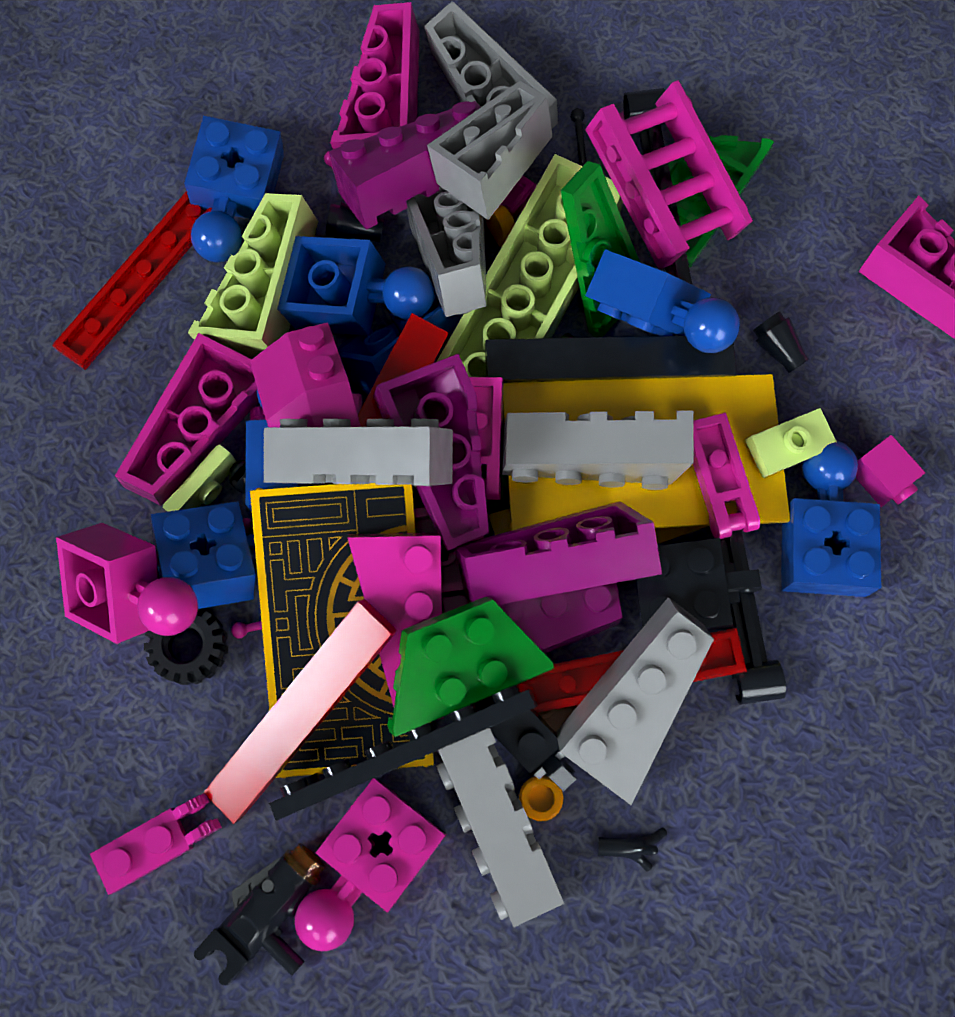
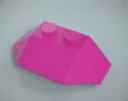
M328 322L287 332L250 360L268 427L280 428V419H307V427H323V419H350V427H361L349 381Z

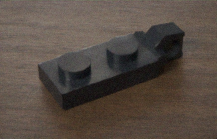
M491 695L475 702L478 711L494 705L495 702ZM534 709L490 727L493 736L529 773H533L538 779L547 774L563 791L577 780L574 776L575 770L563 759L565 756L560 753L556 732Z

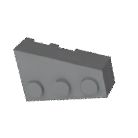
M518 81L429 143L427 147L436 183L489 220L553 137L547 96L524 82Z

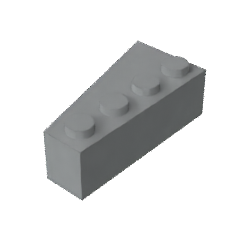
M453 1L424 26L430 51L460 102L475 101L482 107L518 81H522L547 96L551 129L558 124L557 99Z
M440 186V191L429 197L418 194L407 200L406 203L411 232L430 279L433 282L444 314L448 317L456 314H466L472 310L486 307L485 218Z
M635 411V416L625 417L622 420H613V417L608 415V412H590L578 416L577 421H569V414L566 412L507 413L503 424L501 475L512 476V480L516 482L531 483L538 481V477L555 478V482L561 485H578L582 483V480L599 481V485L602 487H622L625 485V482L642 483L643 489L662 490L668 488V485L676 481L694 463L693 411H677V419L656 420L654 418V411Z
M668 597L556 731L560 753L630 805H632L714 640L704 624Z

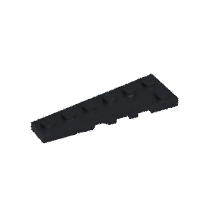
M516 684L493 694L492 697L495 704L478 711L475 703L450 713L449 715L453 723L436 730L433 722H429L407 732L410 741L393 748L389 740L364 751L368 760L351 767L349 760L345 759L322 769L325 779L321 781L318 773H315L281 787L280 790L283 797L269 803L275 820L277 821L537 707L538 704L532 690L528 689L520 692Z

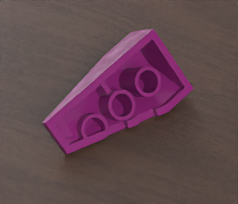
M459 353L377 385L373 396L382 419H394V427H411V419H439V428L453 429L452 484L415 486L438 534L441 536L446 550H451L488 534L484 479H482L480 459L481 441L480 435H478L476 416L477 398Z

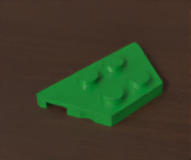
M708 135L736 190L741 195L772 149L774 141L762 138L761 142L737 141L738 136L721 135L719 137H711ZM683 157L668 163L673 186L693 178ZM702 192L676 202L680 225L712 213ZM718 228L686 241L690 247L686 251L689 267L693 266Z
M486 596L403 629L399 646L401 662L395 672L393 689L396 691L393 717L388 718L387 725L389 732L394 737H397L504 689L554 669L553 662L494 600Z

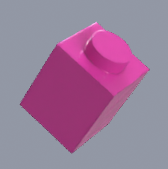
M890 435L858 460L856 479L882 507L892 499L899 505L915 493L918 488L913 482L924 475L925 472L898 441Z

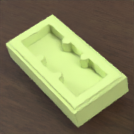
M821 408L745 439L762 478L821 454L827 445L837 442Z
M220 444L216 446L163 504V508L169 512L200 507L203 503L205 505L212 503L222 490L220 484L229 475L230 468L236 462L232 454Z

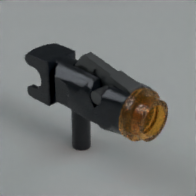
M299 843L294 850L287 849L282 857L276 859L232 891L234 911L195 950V959L203 960L215 950L222 951L227 957V966L219 975L218 980L221 985L228 986L263 947L293 976L305 961L280 937L283 932L280 926L287 917L293 918L299 904L305 898L312 885L316 886L321 881L319 875L326 868L323 862L309 848Z

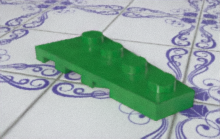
M587 161L561 189V195L588 331L595 338L603 337L618 320L598 311L600 302L585 296L604 250L606 249L632 260L640 261L601 165Z

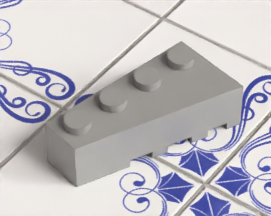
M280 419V428H264V483H376V485L414 486L452 484L453 429L439 428V419H411V427H394V419H367V427H350V419H323V427H307V419Z
M487 728L439 749L438 751L443 763L436 765L446 790L455 788L461 804L454 807V810L464 833L472 830L479 847L473 849L472 853L481 875L484 876L491 873L497 887V891L490 893L499 918L503 920L509 917L514 928L563 905L564 901L541 847L535 840L534 832L525 809L515 794V788L508 769L494 745L496 741L491 729Z

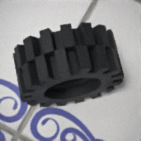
M198 609L194 622L187 628L197 630L202 636L203 646L197 657L190 661H179L172 652V642L176 635L162 636L147 631L145 635L150 637L149 643H144V651L148 652L150 656L146 657L149 665L155 668L153 671L169 681L181 685L202 683V679L214 676L216 674L214 670L217 667L221 668L225 662L222 658L224 653L228 654V646L226 645V640L228 639L227 632L223 630L222 623L210 612Z

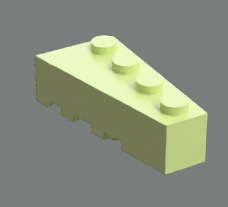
M265 193L242 234V238L245 241L239 252L234 256L231 255L224 266V269L227 271L217 291L212 289L204 302L207 309L200 322L194 320L188 331V334L194 340L197 334L200 333L253 359L281 336L289 332L291 324L277 310L295 237H315L319 222L302 195Z

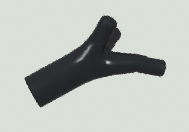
M662 827L653 834L632 839L599 837L598 856L629 858L637 862L645 871H650L652 864L644 855H656L658 853V847L654 844L665 837L667 831Z

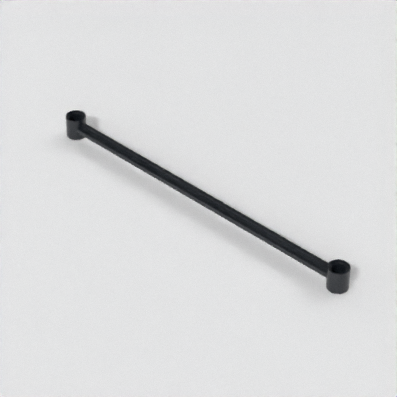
M658 88L624 93V119L657 108L655 103L666 90ZM665 122L638 132L643 155L665 147L661 125L665 124ZM668 163L649 170L658 189L664 190L673 186ZM675 202L668 205V208L677 225L681 226ZM685 252L672 265L665 267V272L692 284ZM742 530L733 531L730 537L720 539L724 564L734 563L736 571L749 570ZM754 592L739 594L740 603L731 604L730 607L734 628H737L747 672L732 674V679H737L739 695H735L736 700L742 705L784 699L786 696L784 672L778 660L767 661Z

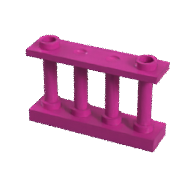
M679 80L672 82L655 103L657 108L623 119L615 105L611 104L600 108L585 129L659 270L672 265L690 248L686 241L718 227L721 228L726 239L730 240L753 222L745 202L736 190ZM665 122L675 143L644 155L640 154L631 135ZM683 157L693 178L664 190L658 189L649 170ZM702 192L712 213L684 225H677L668 205Z

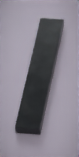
M686 336L486 340L484 344L486 377H502L504 383L726 377L737 375L734 342L730 347L721 352L705 353L695 349L688 342Z

